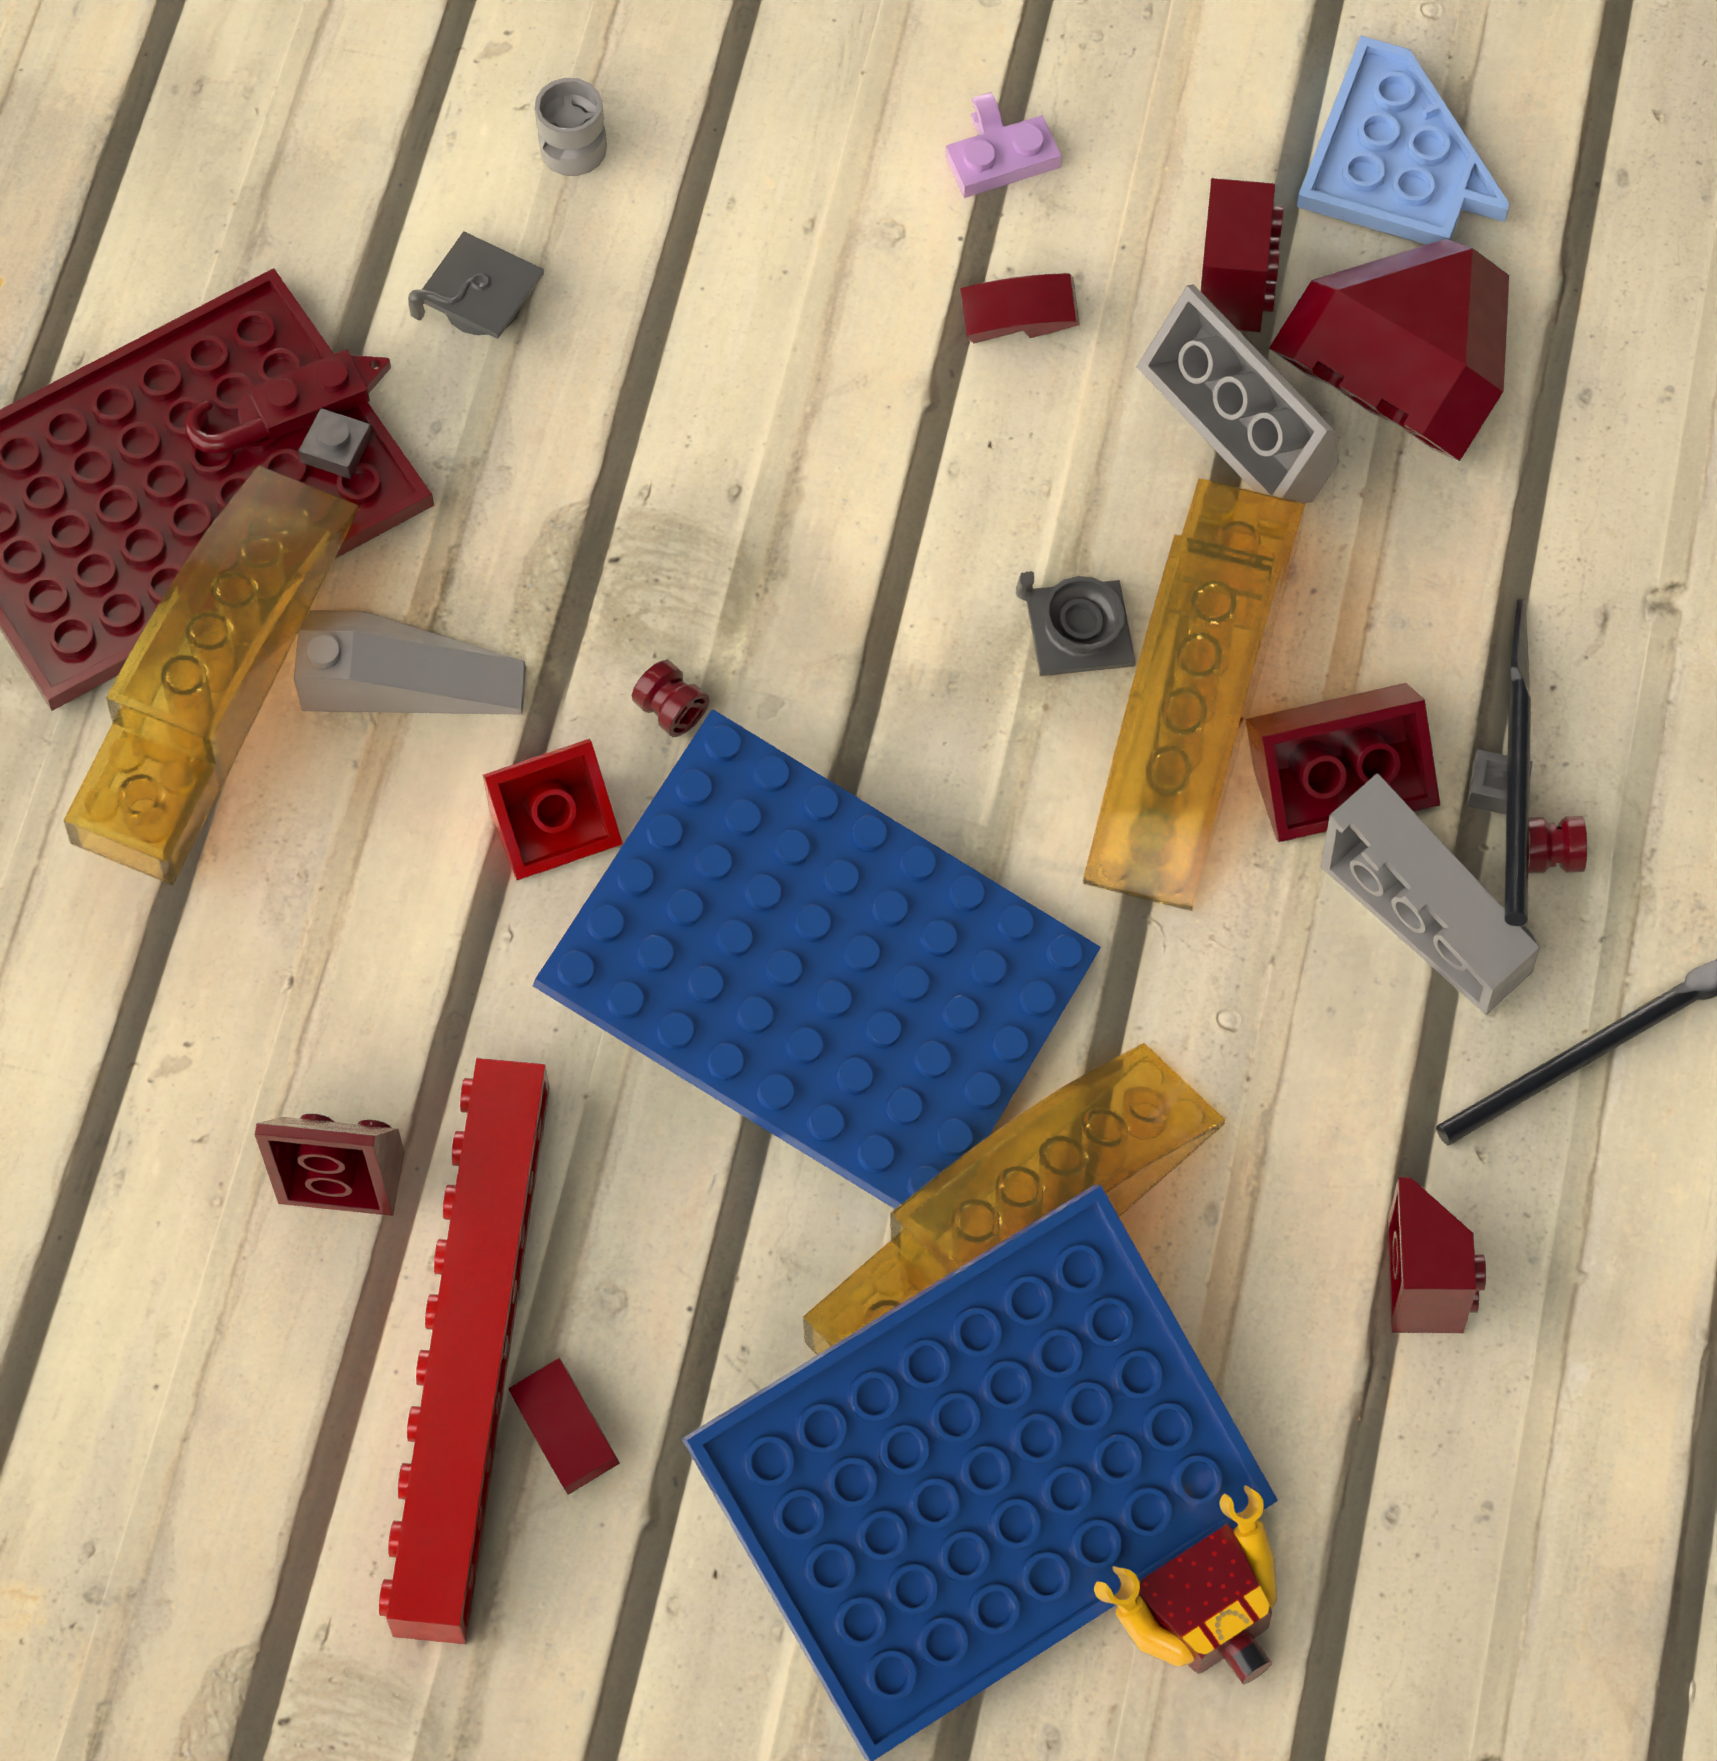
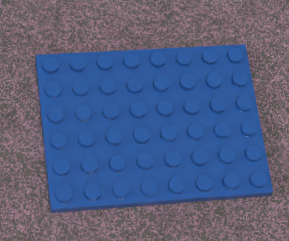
M712 709L535 978L533 987L924 1228L932 1231L1101 947Z
M1093 1185L682 1438L864 1759L867 1761L876 1760L1114 1607L1115 1604L1101 1601L1094 1592V1586L1099 1581L1106 1583L1112 1590L1113 1595L1118 1593L1121 1581L1119 1576L1114 1573L1113 1566L1131 1570L1140 1581L1227 1523L1232 1530L1238 1526L1237 1522L1224 1515L1220 1509L1219 1501L1222 1495L1226 1494L1231 1497L1236 1513L1244 1511L1248 1506V1496L1244 1491V1485L1260 1494L1263 1499L1264 1509L1278 1501L1101 1185Z

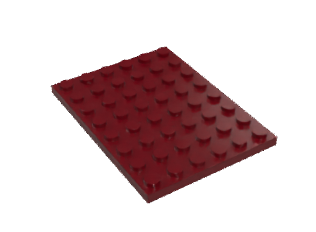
M274 268L0 409V630L51 711L434 506L432 493L368 402L339 413L370 424L372 438L351 479L301 463L299 449L312 424L276 439L270 440L267 437L222 454L205 453L191 444L186 436L185 421L188 413L196 405L205 400L212 402V409L202 416L199 425L201 430L207 434L221 433L241 425L238 417V403L242 395L248 392L249 387L334 354Z

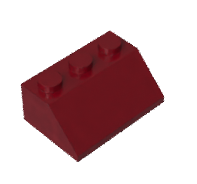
M1407 683L1245 719L1255 777L1278 842L1327 832L1329 816L1377 773L1413 812L1440 806L1425 699Z

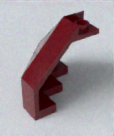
M1443 239L1313 279L1268 349L1307 376L1333 386L1368 412L1397 424L1432 450L1460 461L1504 392L1509 274L1475 249Z

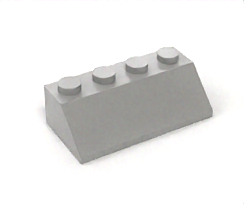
M1194 284L1187 285L1136 367L1273 511L1313 502L1339 463L1334 429Z

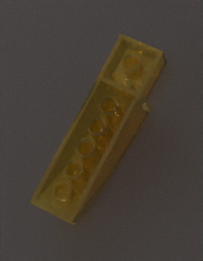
M258 465L207 529L182 566L137 640L106 697L112 725L64 818L70 844L174 885L298 634V630L306 618L359 510L358 505Z
M1201 478L1198 479L1182 535L1174 534L1118 736L1083 877V884L1189 911L1193 910L1245 731V719L1249 717L1300 541L1305 503Z
M1145 1043L1138 1045L1064 1085L1015 1117L949 1165L890 1213L891 1240L803 1316L804 1342L816 1355L822 1353L1093 1185L1102 1186L1117 1215L1121 1217L1225 1125V1119Z

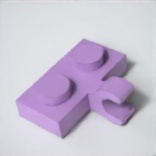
M992 92L972 98L976 112L971 113V118L979 135L946 145L945 157L964 198L1061 168V154L1043 115L1004 127L998 104Z

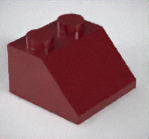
M1398 1177L1387 1221L1392 1333H1464L1469 1313L1478 1312L1479 1291L1485 1290L1484 1254H1475L1474 1233L1411 1177Z

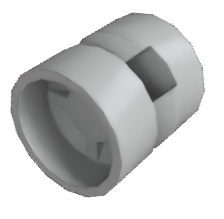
M562 78L552 81L543 87L536 97L534 108L543 162L552 171L565 176H579L591 172L601 164L606 156L607 148L606 132L603 124V105L598 90L589 82L579 78Z

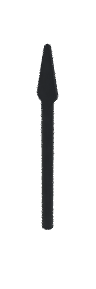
M1524 599L1517 600L1508 704L1504 919L1511 926H1521L1528 921L1531 696L1529 692L1527 620Z
M1717 959L1687 973L1685 981L1438 1124L1436 1130L1439 1137L1446 1145H1451L1695 1001L1716 997Z

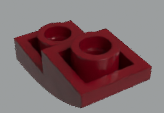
M1070 273L1020 276L960 288L966 337L973 344L1024 331L1029 338H1034L1080 325L1074 277Z
M560 1357L508 1388L538 1445L568 1495L620 1464L599 1423L589 1410Z

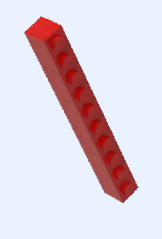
M476 1058L473 1078H464L462 1083L460 1110L462 1113H467L465 1131L455 1132L452 1144V1165L459 1166L456 1185L446 1186L443 1201V1219L450 1220L447 1239H438L434 1257V1273L441 1275L439 1293L429 1294L425 1313V1328L432 1330L430 1349L420 1350L416 1368V1384L424 1387L421 1405L411 1406L407 1424V1441L415 1443L411 1463H402L398 1479V1499L405 1500L402 1521L393 1520L389 1534L388 1554L389 1557L396 1558L393 1580L383 1579L379 1597V1615L387 1616L386 1619L392 1636L396 1638L466 1644L550 1090L545 1064Z

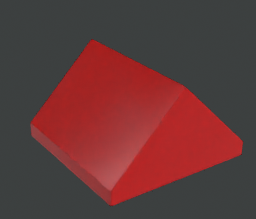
M590 739L483 774L489 811L516 880L623 845Z

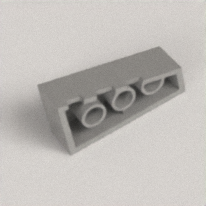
M1378 773L1329 816L1321 868L1485 1015L1533 973L1540 947L1536 944L1531 932L1524 925L1511 926L1505 922V909Z

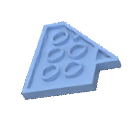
M1360 36L1299 191L1297 207L1426 245L1443 239L1451 240L1462 210L1505 222L1510 203L1411 50Z

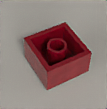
M1211 178L1200 291L1238 331L1260 332L1263 311L1273 312L1284 206L1273 205L1275 183Z

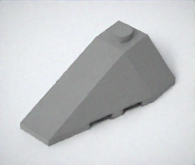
M310 610L298 630L294 682L302 711L522 715L525 661L366 611Z

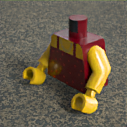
M1244 1485V1491L1248 1496V1506L1244 1511L1236 1513L1231 1497L1226 1494L1222 1495L1219 1501L1223 1514L1238 1524L1234 1532L1227 1523L1140 1581L1131 1570L1113 1566L1114 1573L1119 1576L1121 1581L1118 1593L1113 1595L1110 1587L1106 1583L1099 1581L1094 1586V1592L1101 1601L1118 1606L1116 1615L1140 1651L1177 1667L1188 1665L1198 1674L1205 1672L1225 1659L1241 1683L1247 1684L1262 1675L1272 1665L1271 1660L1255 1638L1269 1628L1272 1616L1271 1609L1277 1602L1274 1555L1265 1527L1262 1522L1257 1521L1263 1513V1499L1258 1492Z

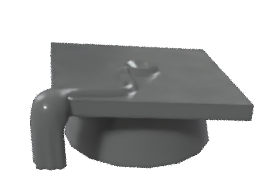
M463 231L422 290L417 289L410 292L408 296L410 315L414 319L422 320L425 313L423 304H426L446 314L451 324L462 332L473 335H490L499 339L503 331L518 317L522 304L543 276L544 269Z
M1026 571L1020 574L1016 586V595L1027 602L1040 676L1135 666L1136 662L1120 580L1102 582L1093 577L1076 576L1064 579L1054 587L1033 589L1034 573Z

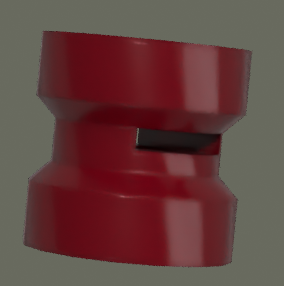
M668 659L661 660L650 667L640 677L631 695L632 701L644 712H655V715L658 716V725L672 737L681 736L693 728L703 717L710 702L709 696L700 687L683 681V672Z
M1565 816L1558 823V826L1554 822H1548L1544 817H1529V873H1544L1549 867H1556L1557 863L1566 873L1585 871L1587 862V832L1583 816Z

